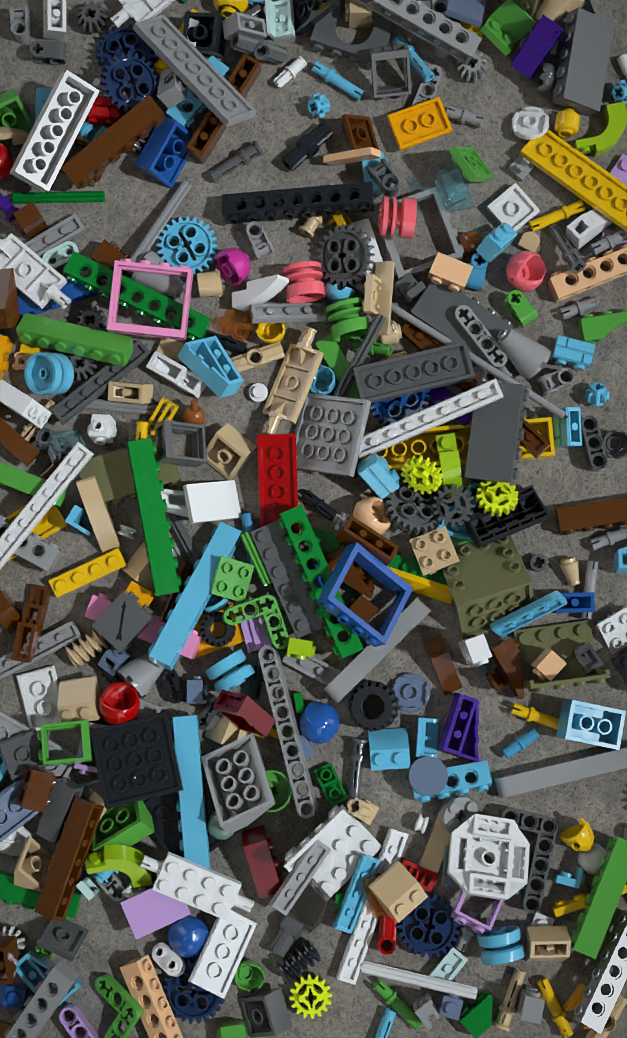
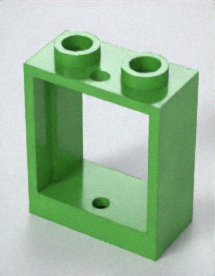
M89 720L40 725L41 730L37 731L38 742H42V750H39V760L43 762L45 767L93 762ZM81 728L83 756L50 760L48 732Z

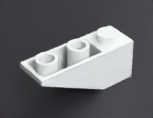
M596 209L582 214L567 226L566 238L579 250L613 222Z

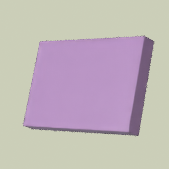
M152 888L120 902L136 940L191 914L187 904L156 892Z

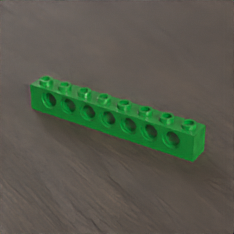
M73 251L63 270L66 279L71 283L76 284L78 282L84 285L83 288L90 292H99L102 298L110 301L114 271ZM85 270L91 272L88 277H82L81 273ZM122 275L120 287H123L125 291L119 295L118 305L124 309L129 307L135 310L134 313L141 317L147 316L152 318L151 321L159 326L164 324L169 329L180 330L183 304ZM100 279L108 280L103 286L98 284ZM136 295L142 297L140 302H133L132 298ZM151 304H158L159 308L156 311H152L149 309V306ZM189 308L188 320L194 324L192 327L187 328L186 338L190 341L204 339L211 325V318ZM169 312H174L176 317L168 319L166 315Z
M299 505L280 513V519L277 520L281 530L285 529L288 535L285 539L289 548L293 547L295 555H293L296 565H300L303 570L301 577L305 584H309L311 589L308 591L312 602L316 601L317 603L331 576V572L303 506ZM297 523L301 526L299 534L291 531L292 524ZM301 541L308 543L309 549L307 552H302L299 549ZM309 559H313L317 563L314 570L307 568L306 563ZM316 577L323 578L324 586L322 588L315 586L314 580ZM338 590L335 595V598L339 600L342 604H344L343 599ZM317 603L318 609H316L320 620L324 619L326 624L324 631L327 637H331L334 645H332L335 656L339 655L342 659L363 650L364 648L358 635L354 634L345 624L340 622L337 624L331 623V613L325 611V608ZM340 631L347 633V640L345 642H340L337 638Z

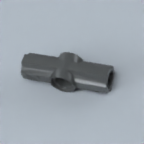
M236 32L231 39L232 49L253 55L258 60H268L281 65L287 58L286 48L264 41L261 37H252Z

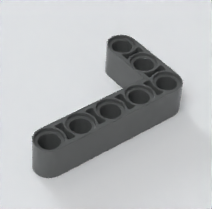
M505 807L500 812V818H505V814L512 811L514 813L513 820L519 829L536 832L528 865V881L524 886L526 889H523L521 905L525 911L534 914L541 908L558 824L553 818L513 807ZM527 816L533 817V823L530 826H525L524 819ZM549 820L552 822V828L545 831L543 824ZM542 840L548 841V847L545 850L539 849V843ZM542 859L544 866L541 869H535V862ZM538 879L540 881L539 886L535 889L531 888V881ZM528 899H535L534 907H526Z

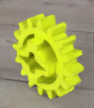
M421 455L418 459L416 456H413L412 459L408 458L401 468V476L405 477L403 482H408V488L413 487L414 492L420 490L423 495L425 491L428 494H431L432 491H437L443 481L441 480L443 474L439 473L441 468L435 467L436 462L431 463L430 458L424 460Z
M485 480V483L481 482L476 492V502H479L478 507H484V513L490 511L491 516L498 513V516L501 517L502 512L508 515L510 510L513 511L515 509V505L518 502V491H515L516 485L510 486V483Z
M308 973L307 979L302 975L300 977L301 982H294L296 988L291 987L290 989L294 995H290L289 998L295 1001L291 1006L292 1008L297 1007V1014L303 1012V1018L310 1014L311 1019H314V1014L316 1013L321 1017L322 1010L328 1011L326 1004L331 1005L332 1003L328 999L332 997V992H327L330 989V984L324 985L326 979L318 980V974L312 978L311 974ZM306 984L305 990L299 992L300 988ZM314 984L320 986L322 990H318L314 987ZM310 988L311 992L314 995L312 1004L311 1000H309V997H306L309 995ZM323 1000L322 1004L315 1008V1005ZM304 1002L308 1008L303 1007L300 1003Z

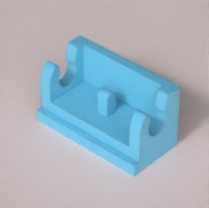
M417 718L416 757L427 756L437 758L439 719Z

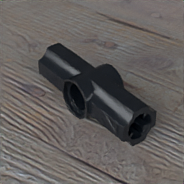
M322 121L308 135H303L296 142L295 147L282 158L284 165L293 172L306 159H311L319 151L320 147L333 136L331 128Z

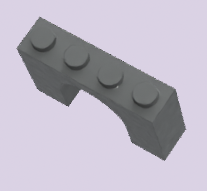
M339 3L338 7L315 24L310 38V47H313L318 52H329L336 58H347L348 61L355 64L358 62L365 64L366 67L371 69L369 48L389 46L395 23L377 16L372 33L365 42L357 45L347 44L336 33V27L342 13V4ZM383 60L376 61V68L381 69Z

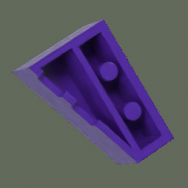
M542 15L537 21L531 35H528L524 40L523 48L511 60L513 62L511 66L530 80L564 33L562 27L545 15Z
M454 693L439 740L438 749L479 762L478 699Z

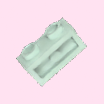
M265 0L264 14L266 16L265 26L267 35L274 41L295 36L293 0H279L275 2Z

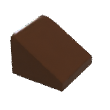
M498 668L490 671L485 676L494 691L499 692L507 684Z

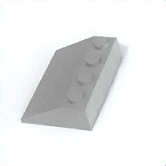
M254 733L201 757L220 827L231 834L248 826L275 804Z

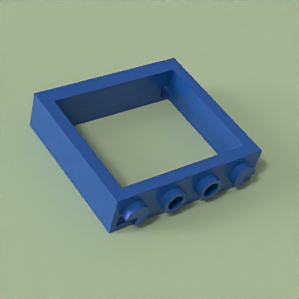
M356 542L345 547L317 603L323 606L325 611L333 614L340 623L347 625L354 634L366 640L367 644L378 647L386 644L413 587ZM353 561L396 595L379 631H376L335 598Z

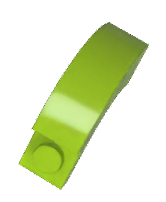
M625 102L606 105L603 111L606 123L605 131L596 137L576 140L573 147L582 154H588L592 150L594 157L603 155L611 150L620 139L626 126L627 110Z
M455 433L436 435L435 441L439 467L441 468L440 473L443 474L440 489L444 491V486L447 485L451 489L453 484H456L458 489L459 486H462V473ZM449 493L445 497L451 498L454 493Z
M109 844L104 845V851L87 854L86 870L88 874L116 870L130 877L133 888L153 885V872L140 867L145 855L133 847Z

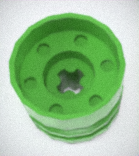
M363 298L340 300L325 308L326 315L329 316L328 322L336 323L330 327L333 341L343 342L366 335L370 322L368 317H360L366 313L362 307Z
M269 770L266 771L270 787L276 786L278 794L273 795L275 804L267 812H277L290 804L293 792L288 776L279 771Z

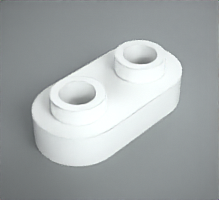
M158 943L153 947V960L168 975L178 977L183 974L186 966L185 961L173 951L170 945ZM173 962H175V966L172 969L171 965Z

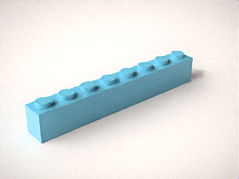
M220 522L218 527H214L210 543L205 544L202 550V558L197 559L193 567L195 571L192 576L189 575L187 577L183 593L180 592L178 594L174 610L171 609L166 617L168 621L165 627L161 626L158 631L157 637L159 638L155 644L152 643L148 650L151 662L172 671L212 595L210 589L219 557L231 558L241 540L242 531L223 522Z
M198 715L173 717V721H170L172 733H174V745L184 791H179L180 800H176L177 812H181V820H178V829L183 835V840H180V851L184 852L185 859L211 869Z

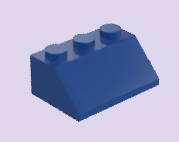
M165 118L163 124L152 132L135 166L147 176L172 189L189 158L186 147L193 135L177 120Z

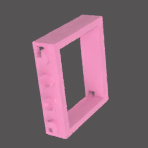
M127 258L120 259V261L115 260L107 330L110 333L186 341L193 270L189 266L181 264L178 267H172L169 263L164 262L154 265L146 260H140L139 263L132 262L131 259ZM122 270L186 277L180 330L116 323Z

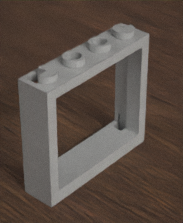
M437 187L405 197L416 198L417 202L433 197L454 252L447 256L461 261L464 249L462 244L457 242V230L455 226H451V215L449 210L444 207L445 199L443 193L439 192ZM402 199L397 200V206H401ZM379 207L374 208L375 211L372 212V215L379 231ZM387 228L385 237L380 236L389 261L395 263L394 274L397 281L408 273H411L413 277H417L430 271L434 260L404 271L392 237H389V229Z

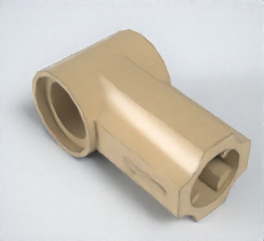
M357 797L353 800L350 799L347 804L348 813L368 825H371L380 809L366 799L361 800Z

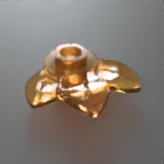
M231 308L229 317H220L222 329L229 332L233 339L245 341L249 336V331L253 330L257 324L252 323L250 313L245 315L243 311ZM241 330L243 335H238L236 331Z

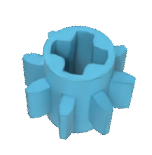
M619 80V84L612 85L614 88L610 94L613 96L614 102L620 101L626 104L627 83L625 80Z
M314 94L312 99L308 100V111L312 114V117L326 116L325 112L330 111V101L325 97V94Z
M593 383L589 386V389H586L585 398H588V403L590 402L593 406H602L606 403V400H609L610 391H607V387L602 383Z

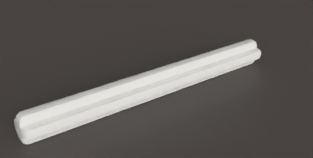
M363 961L361 964L362 973L470 999H476L477 996L476 987L368 961Z

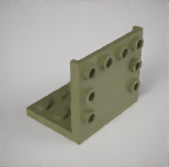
M511 535L482 547L477 546L473 542L455 547L454 549L460 562L441 569L456 606L460 633L463 640L492 631L491 623L534 602L532 580Z
M590 620L513 631L514 639L520 645L519 651L522 657L524 688H527L529 692L546 691L547 686H553L554 689L566 688L565 684L573 683L574 686L586 685V683L606 682L605 678H611L609 669H596L587 675L574 657L575 647L583 642L588 643L590 641L595 650ZM545 648L553 650L567 663L551 681L547 679L543 681L532 672L534 668L531 664Z

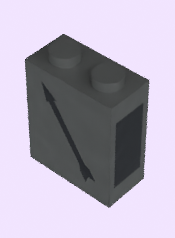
M123 591L92 625L119 652H125L156 618L152 615L154 611L146 604H140L138 602L139 597L132 591Z

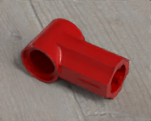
M381 913L377 946L382 954L390 955L396 948L397 922L387 914ZM390 940L392 942L391 948L388 950L382 949V941Z

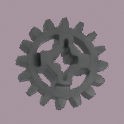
M453 484L451 489L447 485L444 486V491H437L440 496L433 498L437 503L433 504L432 507L437 508L434 515H440L438 521L444 519V525H448L451 522V526L455 527L457 522L461 526L464 524L463 520H470L468 515L474 514L471 508L475 507V504L471 503L474 496L468 497L469 490L463 491V486H459L457 489L456 484ZM449 493H454L452 498H446L445 496ZM455 502L457 508L452 509L453 506L450 503ZM456 513L463 514L459 518H453L456 515Z

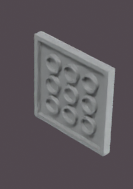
M308 393L299 414L295 431L297 469L354 477L371 402L364 399Z

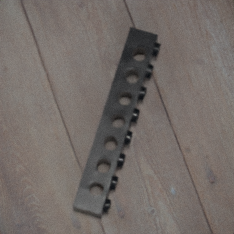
M372 181L222 194V216L225 224L232 225L253 221L291 220L293 218H311L314 216L328 217L338 214L348 215L350 213L375 211Z

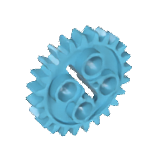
M181 216L179 217V222L172 219V226L166 224L167 231L162 230L163 236H158V240L162 242L156 244L157 248L161 249L157 252L158 256H162L161 259L172 267H178L180 264L189 266L194 272V277L196 276V271L203 273V267L209 269L207 263H214L211 257L217 254L213 250L218 249V245L213 244L217 242V238L212 237L215 233L214 230L209 231L210 225L204 226V220L197 223L196 217L190 221L189 216L186 217L185 221L182 220ZM189 231L196 232L194 237H187L186 234ZM180 232L183 234L187 244L190 246L191 251L196 258L195 261H193V259L190 256V253L184 246V243L181 237L179 236ZM172 240H178L179 244L177 246H171L170 242ZM198 247L205 248L204 252L200 254L196 253L195 250ZM181 256L188 257L186 262H179Z

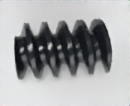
M309 940L308 946L301 943L302 951L295 948L296 956L289 953V961L283 958V966L276 963L287 980L295 982V974L301 977L303 975L302 970L305 972L309 971L308 965L311 967L315 966L314 959L318 962L321 961L319 952Z

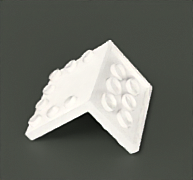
M342 803L339 806L335 805L328 812L329 816L296 848L293 846L285 854L284 867L290 872L302 854L317 839L331 849L309 882L325 901L331 898L352 877L361 853L374 856L383 847L355 816L348 813V809Z

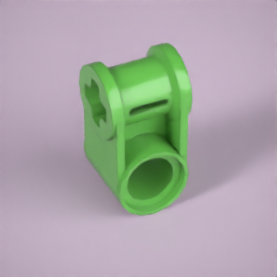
M513 290L505 298V307L521 328L538 317L537 311L521 291ZM516 298L518 300L517 302H511V299Z

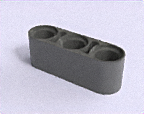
M588 415L581 420L582 446L588 468L591 471L598 472L607 465V455L599 423L594 416ZM585 421H589L592 424L591 430L584 427ZM590 439L596 441V448H591L589 446L588 441ZM594 458L601 460V467L594 465Z

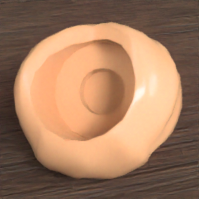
M365 497L356 503L353 517L379 534H384L391 525L389 517L385 514V503L379 497Z

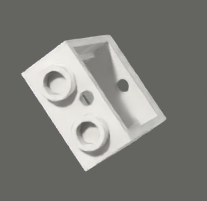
M0 380V402L42 429L52 413L33 398L4 380Z

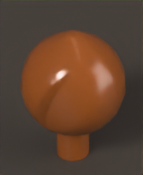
M467 231L459 237V242L462 244L464 252L468 254L477 253L476 249L483 241L480 234L475 231Z
M192 399L190 406L183 411L182 419L184 423L198 425L204 423L205 412L198 406L197 399Z

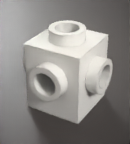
M92 414L91 423L87 428L88 436L98 445L113 443V437L116 436L117 432L116 421L111 415Z

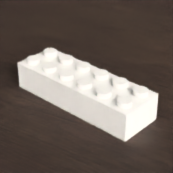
M68 70L60 73L10 174L42 193L49 191L99 90Z

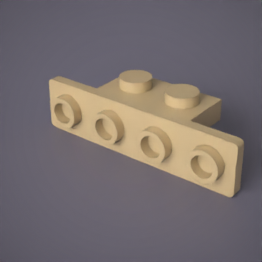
M393 261L377 262L375 274H366V281L364 282L365 298L362 303L364 312L372 317L371 323L377 313L386 317L377 336L389 335L395 266Z

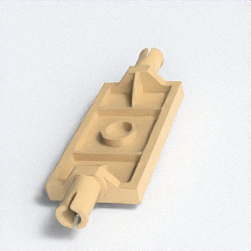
M305 327L301 341L297 345L290 343L262 412L269 416L266 427L263 430L265 434H275L279 422L282 420L294 424L297 422L324 355L321 351L314 350L311 347L314 336L317 333L311 327Z

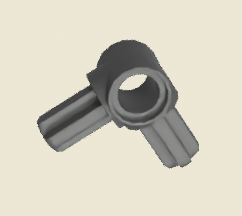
M48 428L40 429L36 435V440L30 444L38 451L41 449L48 451L53 464L60 463L63 459L58 448L61 443L60 435Z

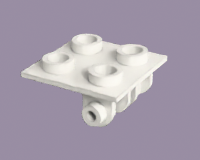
M627 606L622 607L616 613L613 612L611 616L608 615L606 619L598 621L597 625H595L596 629L601 632L612 655L627 647Z

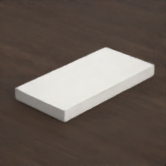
M230 910L226 920L217 917L188 981L224 999L257 923Z

